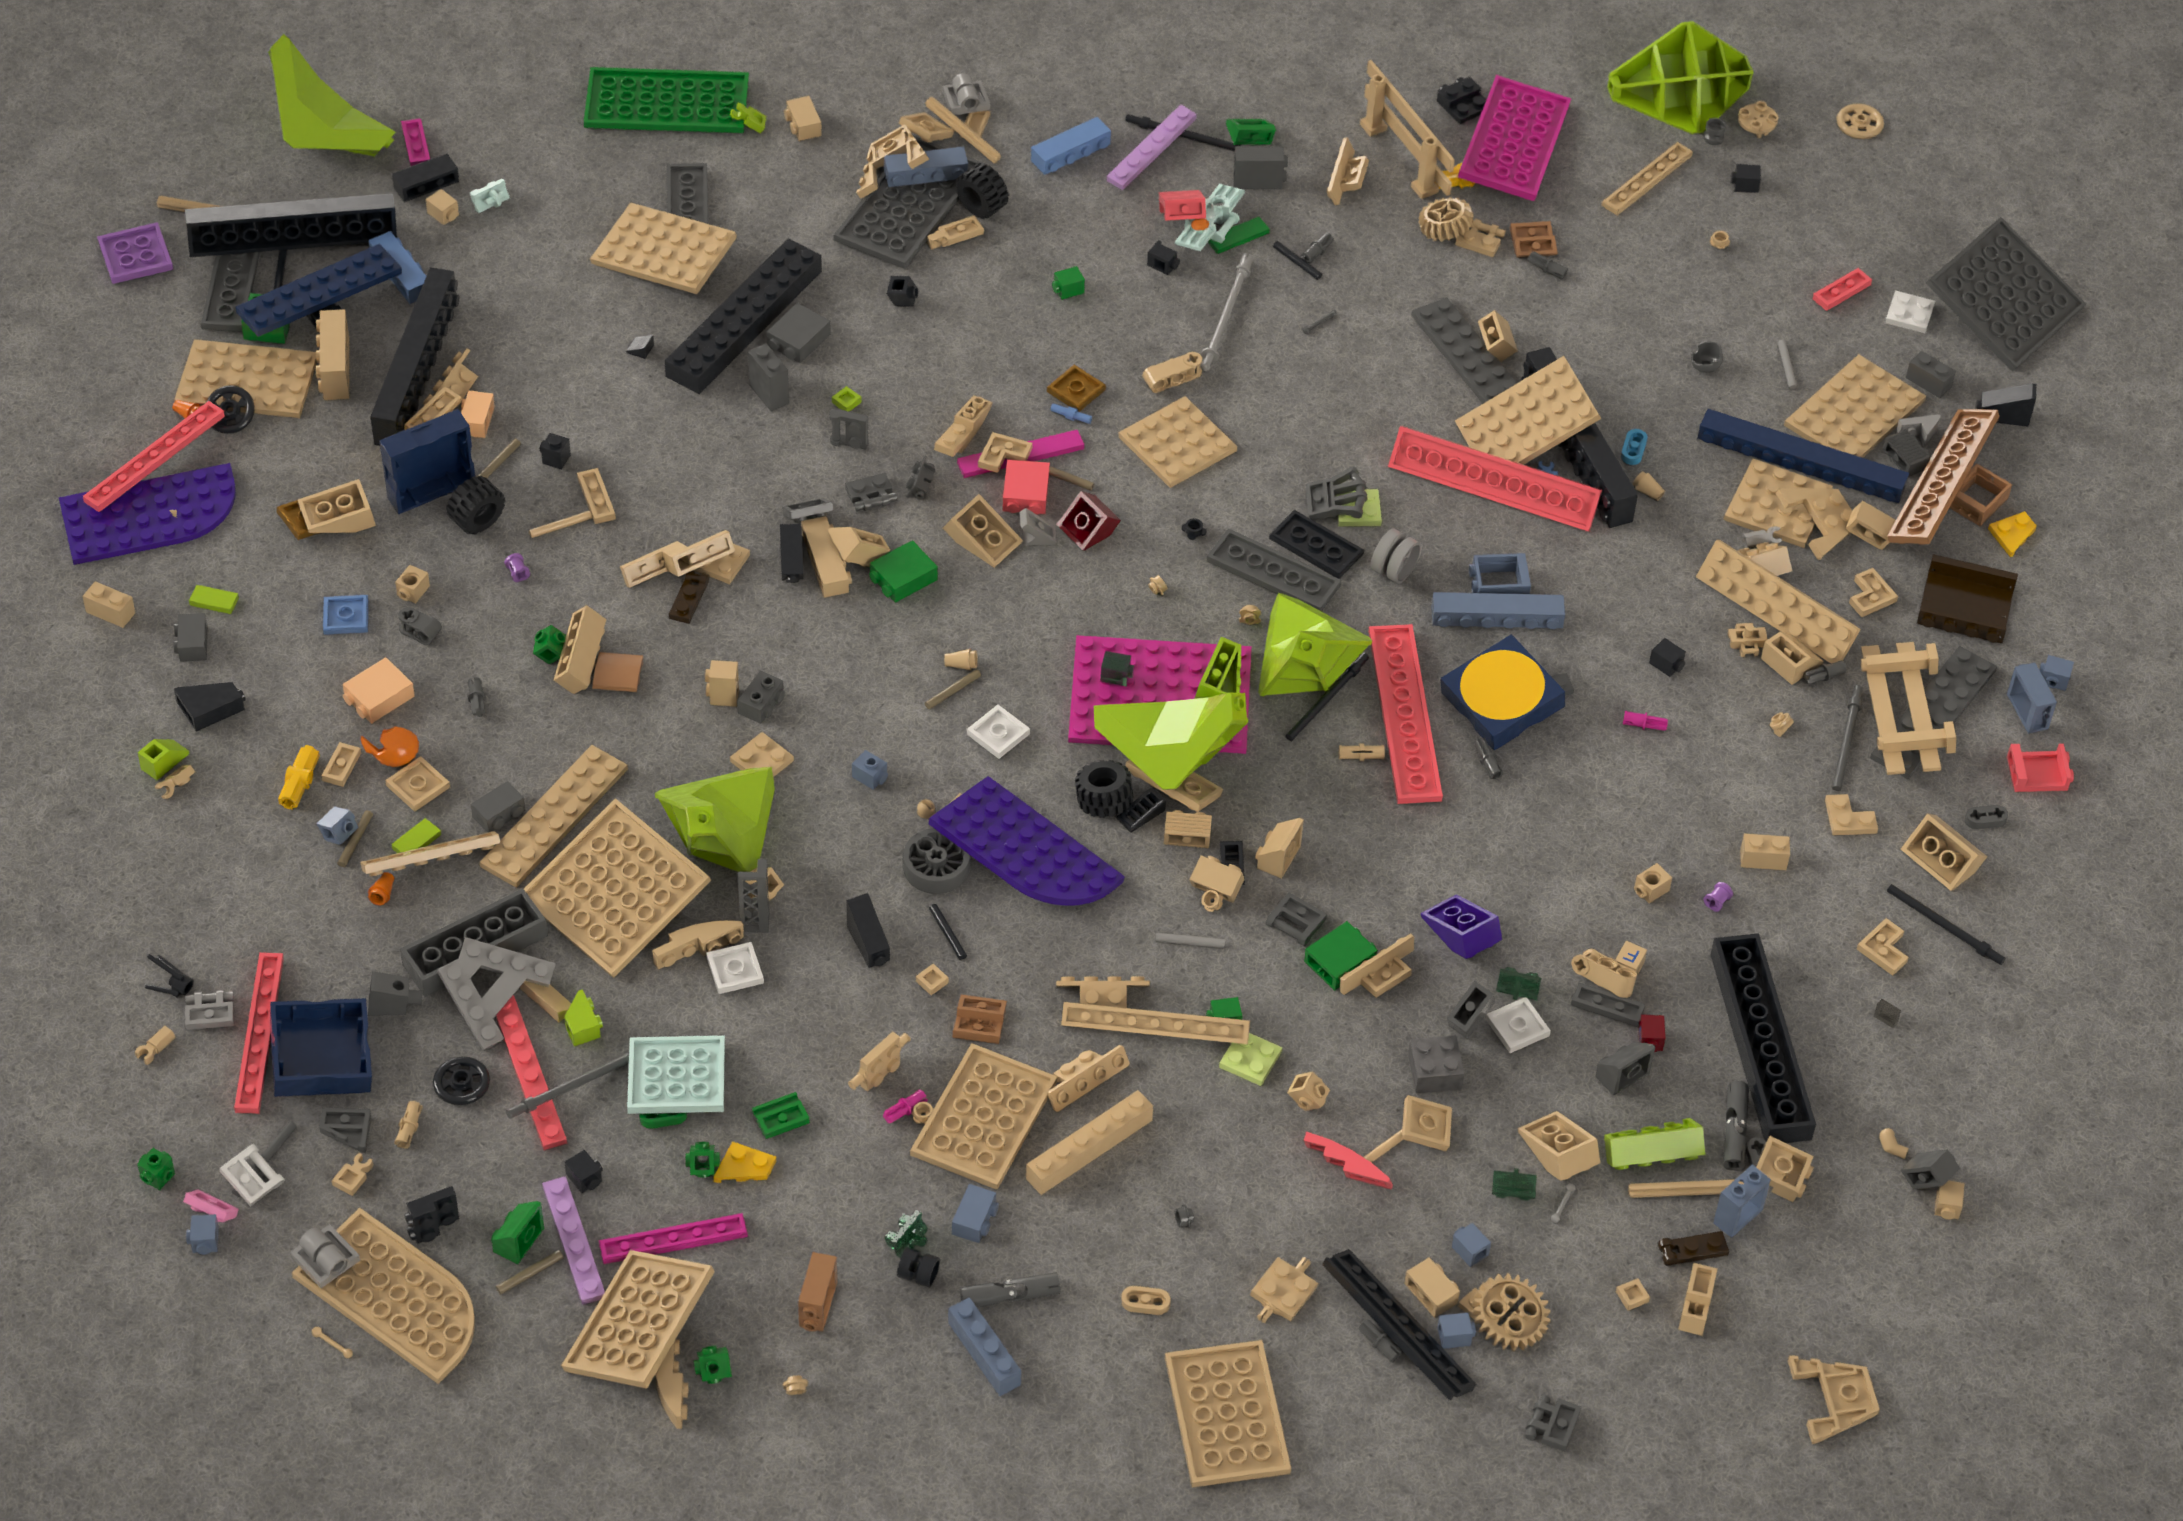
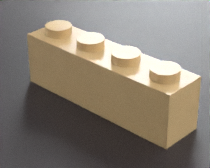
M826 516L801 521L802 537L823 597L849 593V584H852L851 574L845 570L846 561L841 558L838 548L833 544L832 538L828 533L829 528H834L833 524H829Z
M587 605L572 614L566 641L564 642L554 677L556 683L572 694L585 690L591 682L590 676L596 664V655L600 650L601 637L605 632L606 619Z

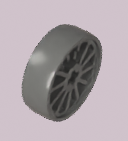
M926 829L912 836L906 843L902 855L903 872L908 882L920 891L931 894L947 893L957 889L966 881L971 868V855L936 829Z

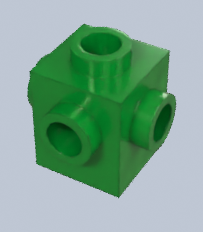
M552 625L539 630L534 638L533 654L547 664L560 659L564 642L566 641V634Z
M696 1142L695 1146L690 1147V1153H685L686 1167H690V1175L705 1178L715 1174V1167L720 1166V1152H715V1145H710L709 1142ZM698 1156H707L708 1158L705 1161H701Z
M152 1148L140 1158L137 1164L140 1179L145 1184L151 1185L160 1191L175 1175L172 1157L165 1151L160 1152Z
M707 1346L702 1348V1351L697 1352L698 1360H693L695 1374H700L702 1382L707 1381L708 1384L721 1382V1378L732 1377L729 1353L726 1347Z

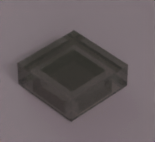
M1881 999L1877 1003L1874 1017L1894 1028L1898 1024L1901 1010Z

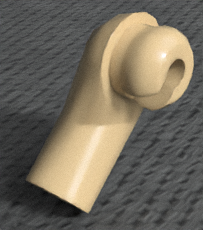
M1886 1128L1882 1130L1879 1138L1884 1151L1905 1159L1909 1148L1897 1144L1895 1133L1892 1129Z

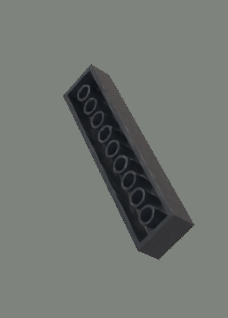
M393 193L185 209L190 257L369 243V240L390 231L397 238Z
M788 238L664 360L665 376L700 394L822 272L821 254Z
M429 268L370 416L374 445L380 446L379 440L404 431V425L413 417V412L418 410L419 396H423L425 381L430 379V368L436 364V353L441 351L442 338L448 332V322H452L454 317L453 309L459 305L460 296L456 292L458 281L455 280L454 271Z
M1550 347L1527 353L1526 362H1524V375L1521 381L1557 360ZM1596 423L1558 444L1559 447L1563 448L1566 460L1571 462L1574 473L1577 477H1580L1582 484L1603 490L1597 507L1602 521H1606L1609 528L1633 522L1638 493Z
M1757 933L1714 938L1710 955L1764 1140L1767 1142L1769 1136L1784 1143L1812 1140L1816 1121L1760 935Z

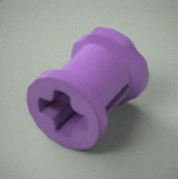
M519 553L509 555L504 561L506 568L510 569L512 579L515 582L526 580L530 576L529 568L524 565V558Z
M1718 882L1712 893L1707 894L1703 900L1708 908L1718 912L1722 909V904L1732 898L1733 892L1729 885L1724 882Z

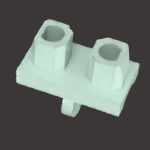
M505 180L492 181L486 187L470 192L475 210L478 213L493 206L499 207L501 202L510 198L506 190Z

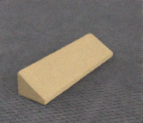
M525 981L520 986V989L558 1023L565 1018L571 1002L551 985L545 987Z

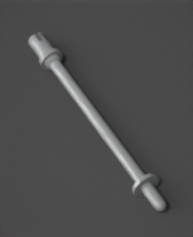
M1247 253L1242 254L1239 265L1235 267L1236 279L1210 346L1203 349L1201 353L1204 359L1202 364L1203 371H1208L1212 362L1214 363L1219 360L1218 345L1243 280L1247 279L1251 273L1250 268L1254 261V257L1251 254L1248 255L1247 259Z

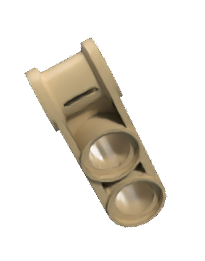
M1189 352L1146 368L1142 376L1151 391L1158 393L1167 388L1179 386L1199 378L1202 374L1200 367L1202 356L1197 352Z
M1587 949L1583 955L1579 954L1573 957L1571 965L1577 974L1613 992L1616 996L1628 998L1632 995L1637 973L1633 969L1623 966L1595 949Z

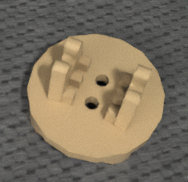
M1758 101L1755 104L1746 105L1739 110L1738 122L1742 128L1756 134V137L1759 139L1762 137V134L1766 136L1775 129L1778 124V115L1775 110L1767 106V103Z

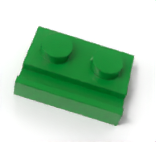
M796 1092L752 1108V1114L755 1116L765 1139L810 1123V1118Z

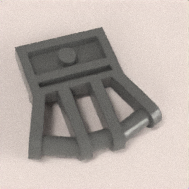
M1350 467L1332 478L1306 484L1310 519L1318 520L1330 516L1335 518L1336 515H1351L1354 518L1362 517V508L1368 498L1365 492L1366 482L1360 478L1356 467ZM1351 491H1356V492H1352V493H1348V494L1336 496V495H1338V494H1342V493H1346V492H1351ZM1355 502L1354 506H1344V504Z

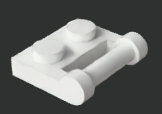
M254 1144L248 1146L220 1167L222 1175L250 1207L285 1181L282 1175H277L258 1153L259 1149ZM247 1159H251L269 1179L267 1183L246 1162Z

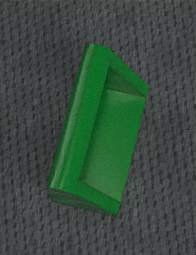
M1266 119L1226 120V126L1234 145H1267L1272 143L1276 128L1273 123Z

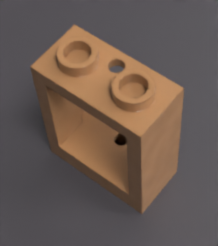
M1976 464L1969 471L1949 508L1981 526L2009 498L2012 484ZM1976 483L1996 495V497L1987 506H1984L1964 493Z
M812 1253L798 1300L799 1327H803L807 1331H824L837 1286L836 1256Z

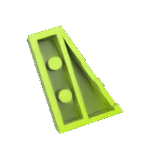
M1220 637L1194 699L1209 698L1225 693H1240L1241 644Z

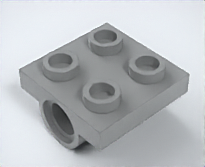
M961 73L954 77L952 85L943 86V94L950 112L954 115L990 110V102L981 80L972 81L970 75Z
M330 1224L322 1230L318 1227L309 1229L301 1237L300 1245L290 1252L291 1258L320 1288L361 1261L360 1255Z

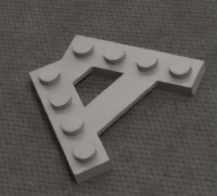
M465 937L459 959L439 968L437 972L482 1051H485L504 1041V1037L493 1018L525 981L549 987L556 963ZM483 968L502 974L481 998L471 981V977L477 970Z

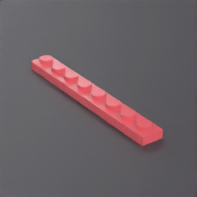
M210 401L206 402L83 496L84 502L96 511H102L224 418V410Z
M259 953L234 1106L235 1113H260L271 1044L270 1002L278 1000L284 962L283 953Z
M513 995L496 1015V1019L525 1098L535 1097L548 1091V1087ZM553 1100L537 1106L536 1110L530 1112L544 1150L567 1144V1139Z

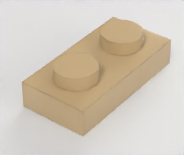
M339 742L321 775L322 781L344 787L361 755V748Z

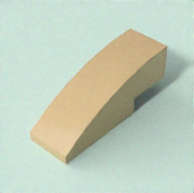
M1693 1264L1678 1330L1703 1335L1717 1268Z

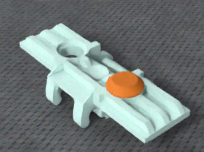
M1219 184L1210 197L1205 199L1206 218L1185 219V229L1176 239L1175 244L1201 251L1210 239L1222 243L1225 240L1224 236L1230 228L1240 220L1238 214L1231 211L1245 194V190ZM1223 203V205L1216 206L1215 204ZM1224 222L1220 230L1216 231V224L1213 223L1222 224Z

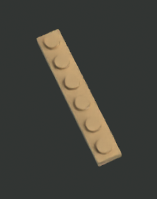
M492 831L366 860L360 863L364 873L369 874V876L383 874V870L392 868V871L405 869V865L412 863L415 866L427 864L429 859L436 858L440 861L449 859L450 855L459 853V855L471 854L472 850L481 848V850L493 849L495 847L494 844L500 843L498 833Z

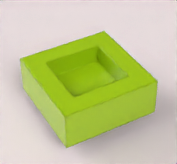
M846 386L832 396V403L841 410L850 412L862 403V397Z

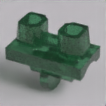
M1506 967L1505 969H1500L1496 991L1513 995V1000H1518V997L1537 1000L1542 978L1537 973L1529 972L1523 974L1518 973L1515 968Z
M1514 1168L1513 1172L1494 1170L1492 1194L1497 1198L1511 1196L1525 1201L1535 1199L1537 1175L1519 1173L1517 1168Z
M915 1210L912 1215L903 1214L898 1222L900 1230L898 1232L889 1231L885 1236L887 1246L894 1249L896 1255L901 1258L907 1247L914 1248L916 1245L924 1247L927 1244L928 1239L925 1234L928 1231V1227L922 1220V1213Z

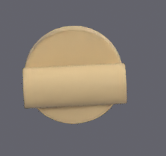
M1780 712L1772 717L1770 727L1774 729V734L1781 737L1794 721L1788 713L1783 714Z

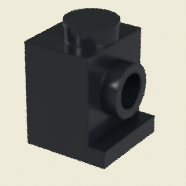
M1160 240L1148 251L1147 266L1166 275H1169L1173 269L1176 270L1180 264V259L1177 258V251L1163 246Z

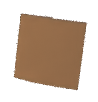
M1551 221L1512 223L1510 225L1516 257H1529L1533 251L1542 256L1557 255L1555 235L1552 233Z
M599 652L592 689L637 692L640 683V672L643 666V655Z
M961 995L953 1028V1038L999 1044L1007 1001Z

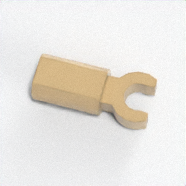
M163 1026L147 1041L146 1045L139 1046L136 1049V1058L147 1054L144 1057L146 1065L150 1064L154 1060V1055L156 1053L159 1054L175 1039L173 1031Z

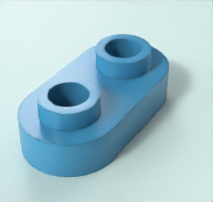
M1632 429L1628 431L1621 453V459L1626 464L1636 465L1642 461L1648 438L1643 430Z

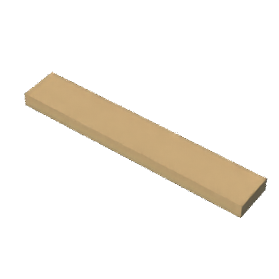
M1679 142L1675 143L1602 201V206L1618 216L1693 155V151Z

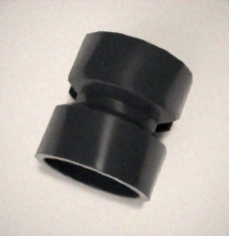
M907 1247L901 1256L897 1277L908 1281L916 1279L917 1284L930 1288L938 1274L940 1257L928 1253L922 1256L921 1251Z

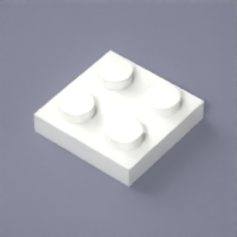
M1895 290L1885 323L1926 333L1935 301Z
M996 705L967 729V735L1000 759L1030 735V728L1000 705Z
M752 942L706 953L718 994L764 983Z
M1527 997L1486 1014V1021L1509 1053L1550 1036V1029Z

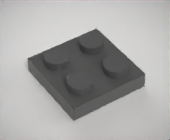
M820 498L783 506L782 510L784 516L799 522L807 520V516L815 515V517L827 516L829 511H833V505L831 501Z

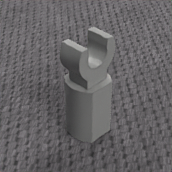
M1772 526L1767 531L1760 530L1743 534L1745 548L1754 547L1757 544L1768 541L1773 543L1781 542L1782 538H1773V532L1780 530V527Z

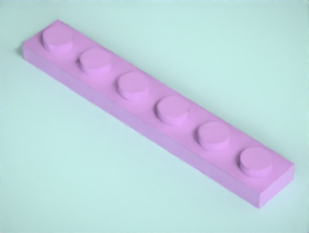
M1183 105L1178 106L1107 175V182L1121 190L1126 188L1196 120V113Z
M566 1176L543 1182V1190L581 1303L584 1305L601 1300L605 1291Z

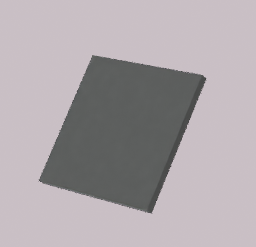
M2002 217L1995 221L1926 282L1949 308L2012 371L2086 305Z

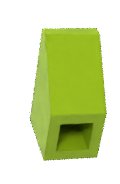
M153 739L137 752L141 770L156 781L190 754L189 750L171 739Z
M583 989L577 992L565 1014L566 1030L574 1047L600 1038V1028H603L599 1014L595 1015L593 1012L594 1004L591 997H586Z

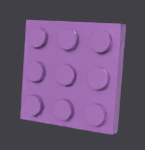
M158 222L97 236L112 284L173 270Z

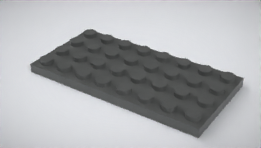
M913 136L923 151L947 149ZM967 157L968 169L977 163H983ZM884 171L877 179L878 189L862 198L835 232L834 241L906 269L928 240V235L933 234L959 200L955 186L957 181L955 179L888 187Z

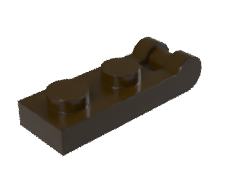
M695 571L686 573L684 582L669 612V619L690 624L709 583V574H695ZM693 582H696V583H699V584H698V586H696V585H692V583H693Z
M1723 1231L1677 1239L1663 1238L1657 1243L1659 1251L1663 1252L1662 1259L1665 1266L1729 1255V1248ZM1677 1249L1678 1253L1676 1254L1672 1250Z

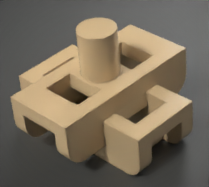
M1753 623L1736 624L1735 629H1728L1730 647L1732 649L1739 648L1741 657H1745V654L1758 656L1759 647H1764L1765 641L1768 640L1765 627L1754 628Z

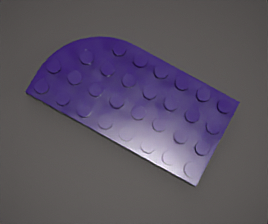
M230 463L142 480L100 512L84 502L83 496L88 492L58 497L73 565L184 543L214 530L225 520L235 502L236 487ZM169 510H177V517L173 516Z
M989 776L929 818L928 824L1012 887L1038 901L1063 906L1088 904L1111 893L1125 879L1124 875Z

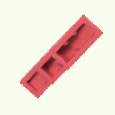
M1306 1132L1304 1137L1306 1146L1324 1152L1323 1156L1326 1162L1344 1167L1343 1172L1346 1177L1392 1190L1393 1184L1390 1178L1373 1163L1341 1144Z

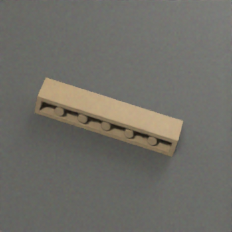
M1137 1090L1027 1163L1026 1180L1041 1195L1150 1123L1153 1117V1105Z

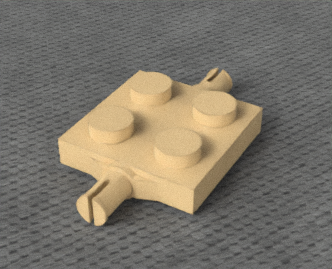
M894 1032L890 1033L860 1060L859 1072L848 1082L849 1087L855 1090L861 1084V1087L868 1092L873 1086H879L889 1072L893 1073L898 1069L900 1065V1050L910 1041V1037L906 1033H903L901 1036Z
M1279 1257L1276 1258L1250 1294V1296L1261 1302L1264 1307L1257 1316L1259 1320L1262 1319V1322L1265 1323L1270 1315L1274 1313L1292 1321L1318 1286L1316 1281L1304 1273L1311 1264L1309 1259L1306 1261V1258L1303 1257L1295 1267Z

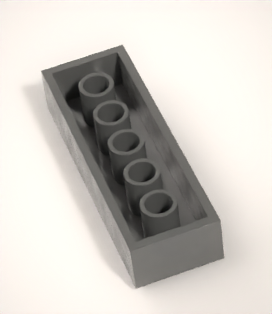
M522 888L400 948L402 965L419 990L423 991L424 997L446 987L437 970L459 959L465 937L517 952L548 936L546 919Z

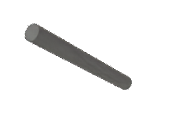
M289 1121L261 1155L267 1163L297 1127L294 1122ZM255 1163L251 1167L257 1174L260 1173L261 1170ZM235 1188L232 1190L234 1195L237 1197L241 1196Z

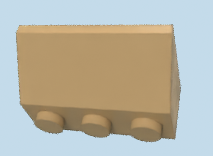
M1928 813L1901 848L1904 853L1950 891L1975 874L1987 858L1984 853L1941 818Z

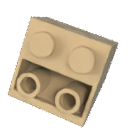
M853 527L828 529L833 544L836 545L841 553V558L848 563L852 562L863 567H870V562L891 551L881 535Z
M1769 542L1757 544L1755 549L1743 548L1737 550L1776 576L1792 571L1787 546H1778V543L1769 544Z
M1780 631L1764 643L1761 659L1791 685L1802 679L1806 671L1816 669L1823 664V660L1791 634Z

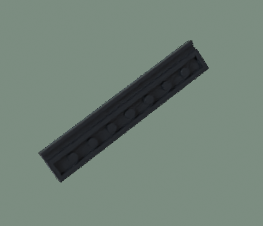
M1350 1249L1337 1253L1330 1259L1328 1257L1325 1258L1322 1264L1324 1268L1449 1401L1455 1396L1457 1398L1474 1390L1476 1383Z

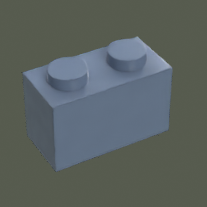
M969 1184L953 1218L952 1235L977 1243L980 1242L982 1235L987 1236L990 1229V1217L996 1216L999 1203L996 1202V1192Z

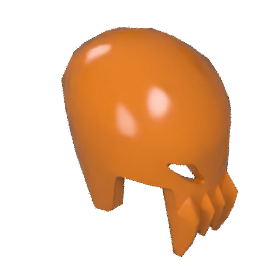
M395 726L382 731L380 742L384 746L382 749L376 748L365 737L361 736V742L366 753L372 754L381 764L389 767H400L410 763L416 757L419 750L417 735L402 727Z

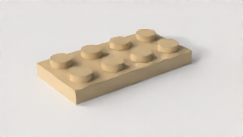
M1128 760L1125 765L1134 777L1144 780L1153 788L1161 790L1169 795L1170 798L1178 800L1196 812H1199L1218 799L1223 791L1221 787L1195 772L1190 774L1177 789L1163 790L1131 760Z

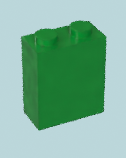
M912 540L870 562L869 577L874 584H878L881 587L883 594L887 598L890 597L896 603L937 581L938 566Z
M1346 921L1305 949L1304 962L1335 991L1340 988V979L1346 972L1354 970L1365 960L1376 956L1378 950L1374 943L1368 941L1357 927H1353Z

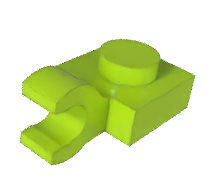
M737 103L736 109L739 112L734 109L731 110L730 116L736 120L744 119V124L750 129H754L759 133L765 129L766 116L751 106L747 109L742 103Z

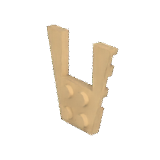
M905 124L870 145L867 155L868 164L863 168L865 175L860 178L859 184L861 188L856 191L860 198L878 189L877 169L881 166L884 167V156L907 153V161L911 169L929 160Z

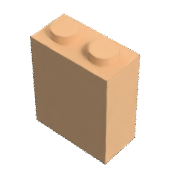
M386 657L343 684V698L349 706L353 705L362 719L366 718L371 724L415 697L413 683Z

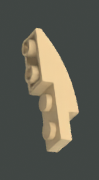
M973 395L955 415L954 423L935 442L934 450L954 457L957 452L962 454L982 426L992 407V402Z
M730 920L712 921L674 931L669 934V943L653 950V963L657 969L664 966L669 967L675 961L683 957H690L698 950L704 957L707 952L719 950L729 944H736L744 937L743 923Z
M675 1339L657 1370L655 1378L659 1398L665 1412L675 1427L682 1429V1420H687V1404H683V1398H688V1383H684L683 1373H679V1361H675V1355H680V1340Z

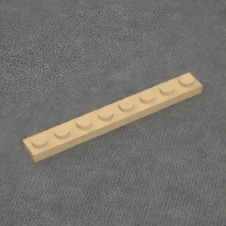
M1071 1002L1063 1003L1061 1024L1063 1026L1248 1044L1250 1030L1249 1020Z

